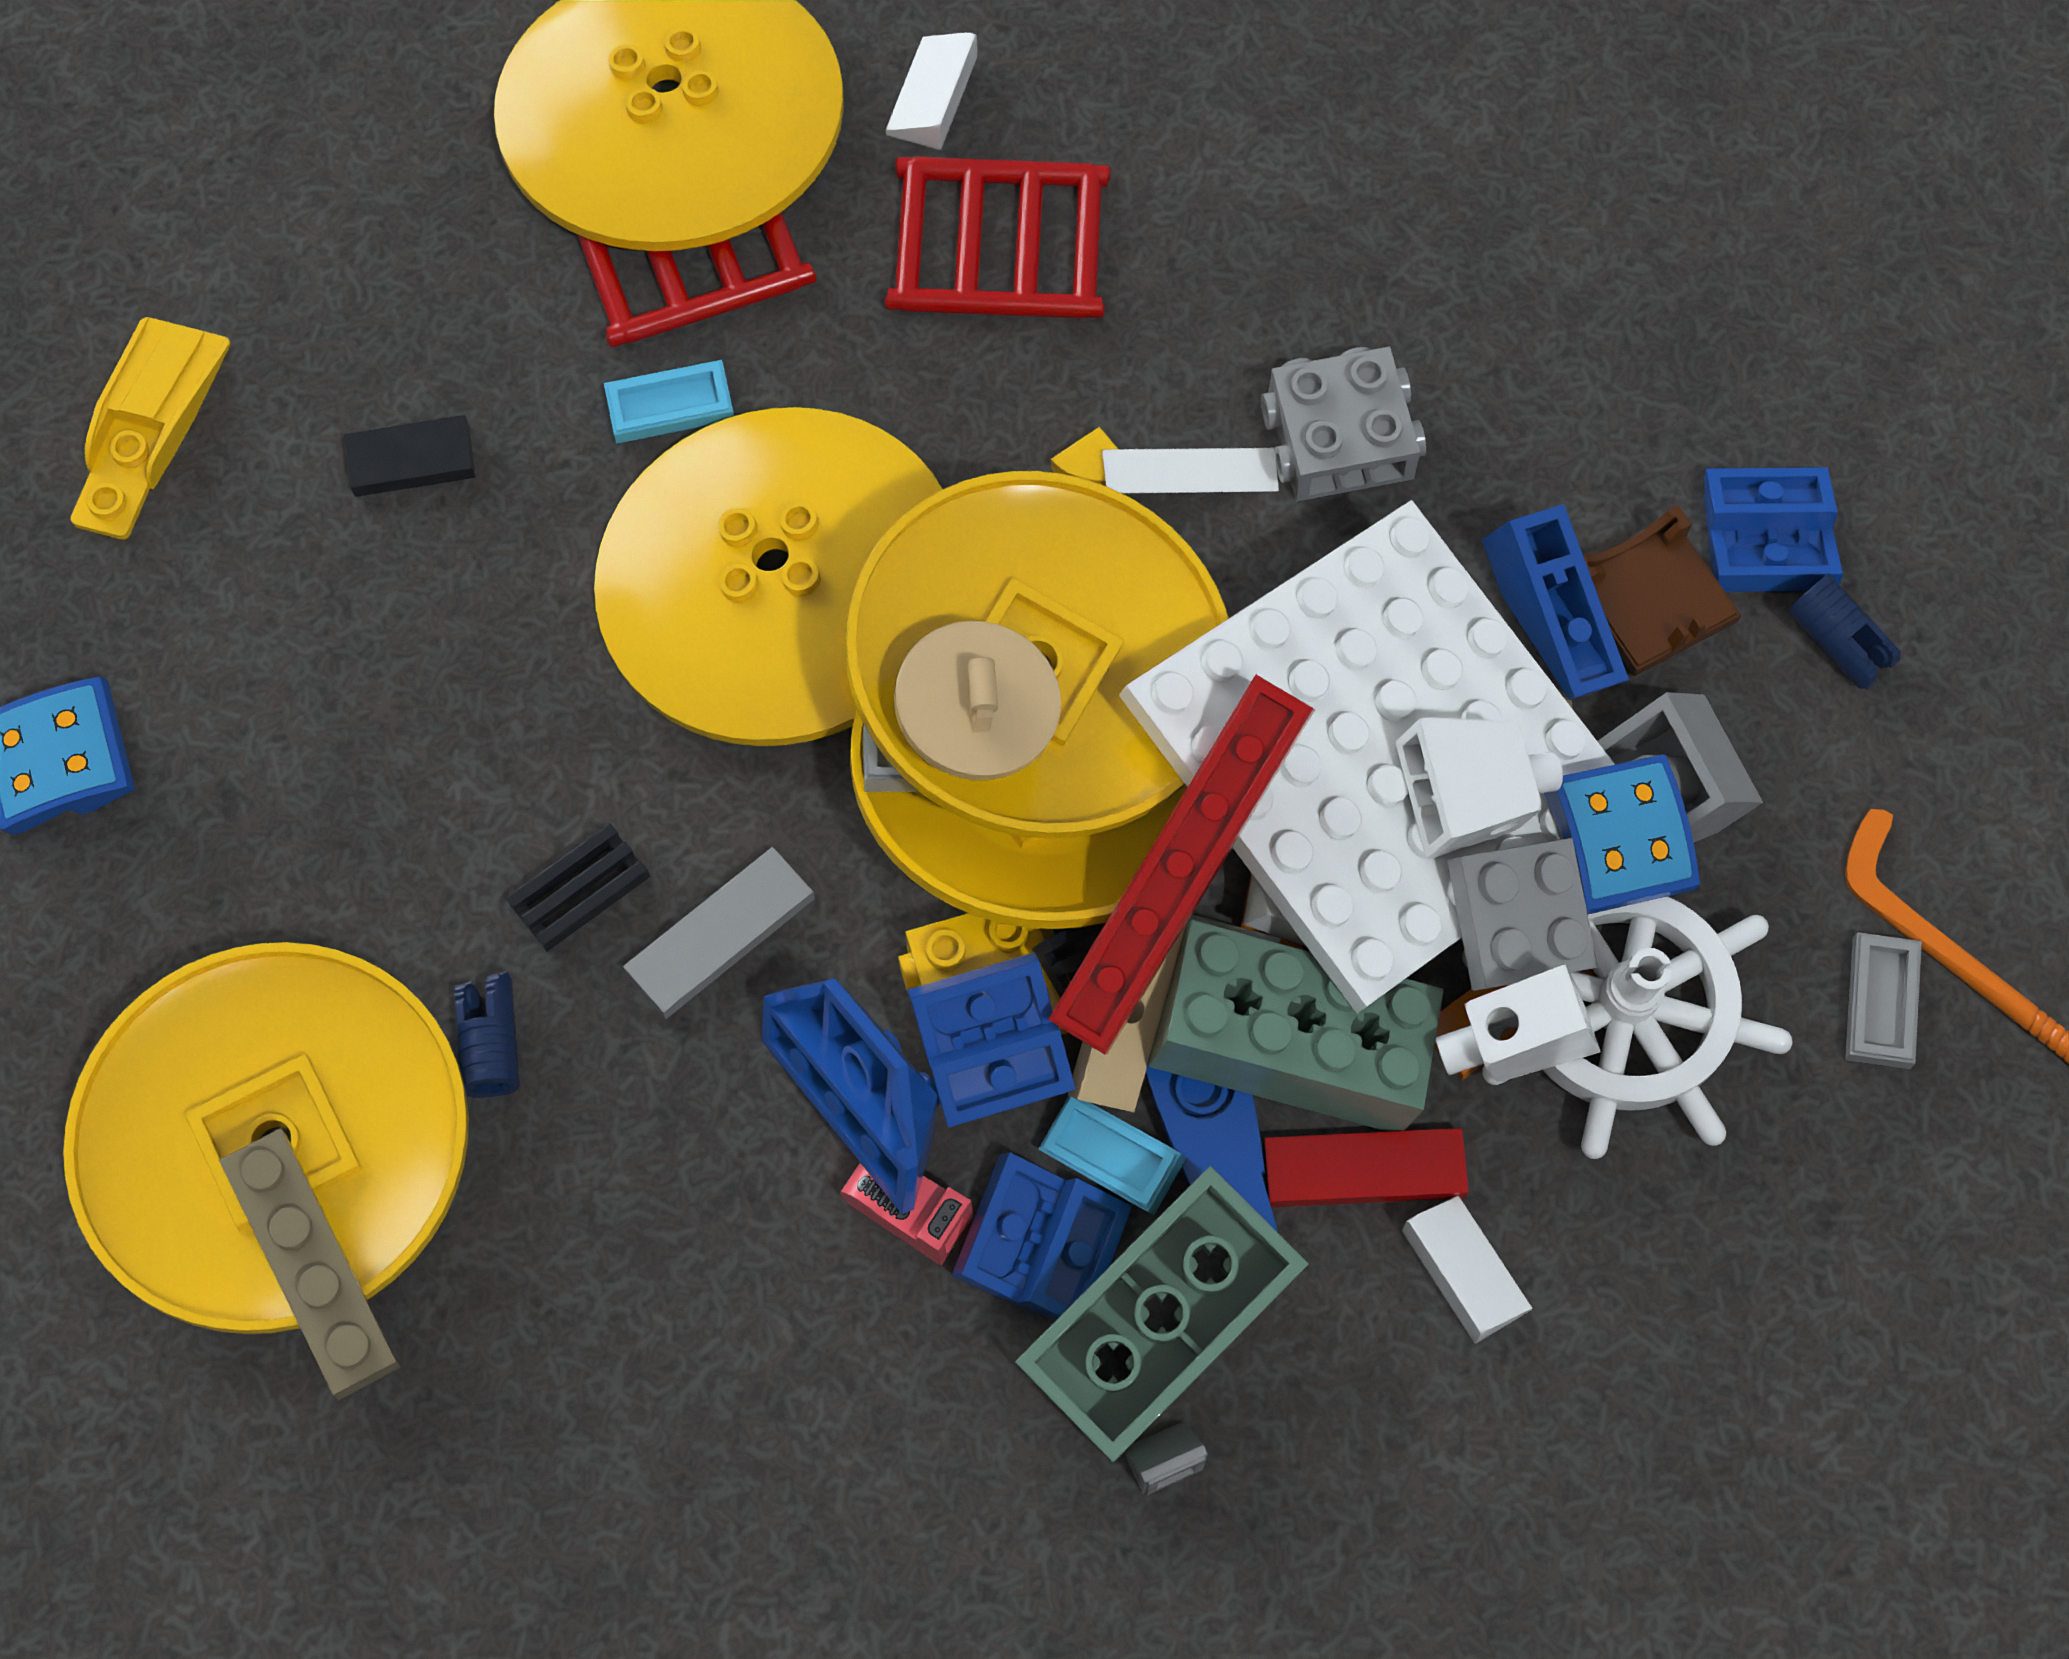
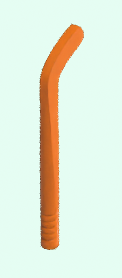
M1870 809L1854 836L1847 856L1845 876L1850 892L1909 940L1922 941L1921 949L2024 1030L2029 1031V1034L2038 1038V1041L2046 1044L2047 1048L2055 1051L2056 1055L2064 1058L2065 1062L2069 1064V1031H2066L2061 1024H2057L2052 1017H2048L2043 1010H2039L2038 1006L1915 912L1878 880L1876 876L1877 859L1892 826L1893 814L1881 809Z

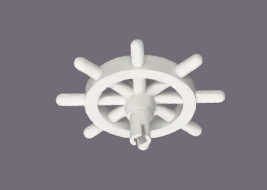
M1670 897L1589 914L1588 920L1598 968H1592L1597 977L1580 972H1571L1570 974L1580 990L1583 1001L1592 1003L1585 1008L1593 1031L1595 1032L1603 1027L1607 1029L1599 1066L1597 1067L1584 1058L1543 1069L1560 1087L1590 1103L1581 1142L1583 1153L1590 1159H1598L1605 1155L1616 1110H1645L1657 1108L1675 1101L1678 1102L1704 1143L1711 1146L1721 1144L1726 1137L1725 1126L1699 1086L1724 1061L1734 1042L1774 1054L1786 1053L1792 1046V1037L1788 1031L1741 1017V987L1731 956L1764 938L1769 929L1767 920L1763 916L1752 915L1717 934L1693 910ZM1606 923L1630 924L1621 963L1618 962L1595 925ZM1655 932L1669 939L1683 953L1669 960L1662 951L1652 948ZM1464 950L1462 953V960L1465 966L1468 967ZM1699 974L1706 994L1707 1008L1666 997L1665 992ZM1657 1021L1704 1034L1694 1054L1685 1062L1681 1060ZM1632 1034L1635 1035L1659 1074L1648 1076L1624 1075ZM1484 1064L1482 1074L1485 1081L1492 1085L1506 1082H1496Z

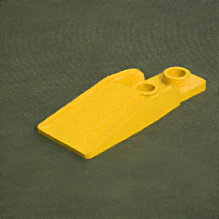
M145 317L139 322L95 406L85 443V462L90 474L70 518L76 528L122 540L130 536L149 490H154L191 427L230 347V341L227 337L150 317Z

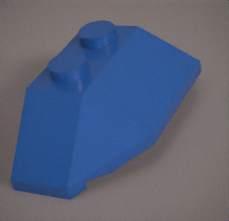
M835 978L776 991L764 996L762 1042L903 1215L913 1210L933 1142L936 1108L939 1106V1096L932 1079L925 1072H918L902 1053L901 1046L894 1034L889 1030H883L867 1010Z

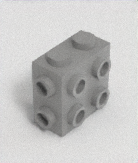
M1390 346L1374 350L1367 347H1357L1347 350L1336 357L1315 361L1308 358H1298L1283 364L1281 367L1272 368L1269 393L1261 394L1262 415L1267 430L1277 428L1281 446L1275 447L1277 472L1282 483L1291 481L1296 502L1414 479L1419 457L1426 454L1425 434L1419 420L1411 421L1407 404L1411 401L1408 374L1404 367L1396 369Z

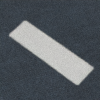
M1274 448L1108 449L1102 451L1106 487L1120 493L1279 491Z

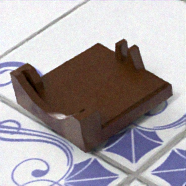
M1679 505L1668 510L1646 529L1625 542L1602 552L1583 554L1620 657L1633 676L1735 624L1741 617L1740 612L1688 540L1687 535L1692 524Z

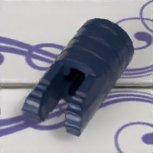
M1829 573L1786 610L1859 689L1865 688L1867 690L1876 682V677L1879 673L1876 669L1877 666L1880 669L1892 668L1901 660V651Z
M508 971L487 976V981H485L487 1017H484L482 1010V997L479 994V990L472 984V981L454 986L459 1067L466 1096L487 1098L509 1095L520 1087L513 983Z

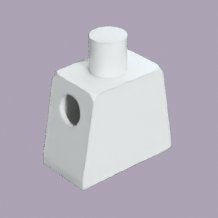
M1419 718L1395 742L1426 859L1436 858L1519 829L1541 811L1542 802L1539 793L1558 791L1563 781L1562 765L1558 756L1553 752L1528 755L1521 727L1513 721Z
M1566 964L1470 1000L1465 1004L1471 1026L1436 1037L1442 1061L1449 1075L1485 1064V1067L1496 1082L1506 1081L1601 1052L1580 990ZM1518 1028L1512 1038L1499 1041L1501 1035L1506 1030Z

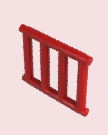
M920 156L898 157L896 159L895 169L897 178H903L896 281L895 288H888V294L885 298V306L888 310L1076 319L1102 318L1104 316L1105 306L1102 302V297L1097 296L1101 189L1102 187H1108V181L1111 177L1110 166L1093 165L1091 163ZM926 181L961 182L954 289L919 288ZM985 183L1020 184L1014 292L978 290ZM1043 185L1078 187L1073 294L1037 293Z
M780 212L767 222L761 224L778 265V271L746 281L730 239L710 244L707 247L723 288L689 299L671 250L646 251L667 306L633 317L606 244L589 240L577 234L610 322V326L605 327L607 332V343L612 348L626 343L630 344L798 290L803 286L816 283V273L809 262L802 264L784 216Z

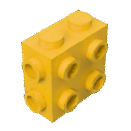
M967 913L905 931L908 953L898 956V962L908 992V989L1034 953L1033 947L1044 939L1055 935L1053 929L1025 928L1002 924ZM1040 964L1051 1007L1054 1010L1060 997ZM1059 1027L1061 1035L1068 1033Z

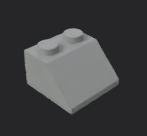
M1666 692L1597 741L1614 764L1666 754L1684 803L1693 842L1720 832L1763 803L1704 694Z

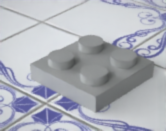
M1573 838L1447 860L1472 991L1517 983L1566 964L1570 973L1598 968Z

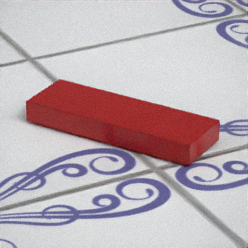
M1462 1128L1264 1138L1266 1187L1271 1208L1452 1199L1457 1196L1466 1198L1469 1193Z

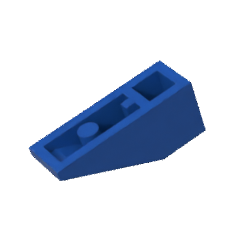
M1564 504L1511 520L1481 539L1503 599L1569 700L1629 680Z

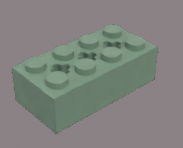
M1191 919L1184 932L1148 1067L1388 1132L1404 1131L1424 1110L1444 989L1404 979L1357 1014L1311 952Z
M1210 1166L1015 1362L1100 1450L1114 1462L1309 1263ZM1202 1249L1208 1256L1214 1249L1221 1252L1226 1258L1221 1267L1226 1279L1217 1284L1211 1277L1206 1283L1199 1281L1193 1275L1198 1267V1263L1193 1258V1255ZM1156 1297L1160 1304L1167 1297L1175 1301L1178 1308L1173 1317L1179 1326L1169 1333L1163 1327L1157 1333L1151 1331L1145 1325L1150 1315L1148 1309L1144 1306L1146 1302ZM1108 1345L1112 1352H1114L1120 1345L1131 1354L1125 1363L1131 1374L1124 1381L1118 1382L1112 1376L1108 1382H1105L1096 1375L1101 1366V1362L1096 1354L1104 1346Z

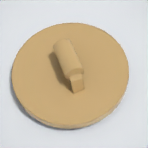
M964 621L952 623L932 631L918 641L909 651L900 667L895 683L894 707L898 724L907 742L930 765L945 773L964 779L993 780L1023 770L1044 752L1058 725L1061 711V695L1056 675L1050 663L1032 642L1019 633L998 624L982 621Z

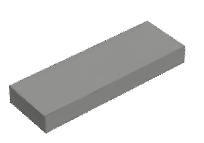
M771 847L623 966L624 971L661 1015L667 1019L815 899L814 892L783 857Z

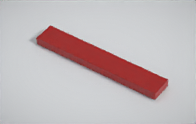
M1255 674L1050 1015L1049 1021L1104 1055L1109 1053L1313 715L1314 708Z

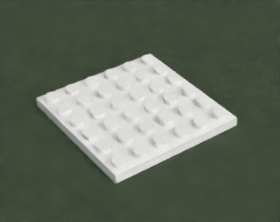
M1412 500L1126 685L1119 694V697L1187 787L1255 674L1315 709L1232 848L1357 1014L1462 938L1447 860L1563 839L1544 793H1539L1542 802L1541 811L1519 829L1436 858L1426 859L1395 743L1419 718L1513 721L1521 727L1528 755L1547 752L1555 753L1561 762L1563 775L1615 765Z

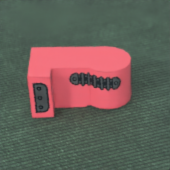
M859 1163L840 1192L842 1198L853 1208L940 1266L943 1265L974 1217L970 1199L950 1187L947 1190L925 1176L922 1178L914 1209L902 1215L861 1163Z

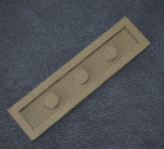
M280 1128L220 1159L222 1168L333 1396L339 1401L401 1368L283 1130Z

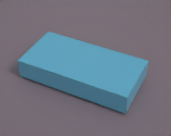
M722 360L604 383L616 444L707 426L734 416Z
M1068 1096L1039 1147V1150L1152 1215H1155L1187 1158L1180 1152L1096 1105L1077 1100L1071 1096Z

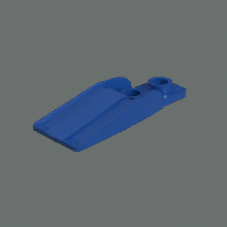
M1148 1061L1145 1077L1169 1147L1187 1157L1180 1169V1174L1187 1189L1211 1166L1277 1232L1276 1222L1262 1178L1265 1169L1253 1095L1148 1067Z

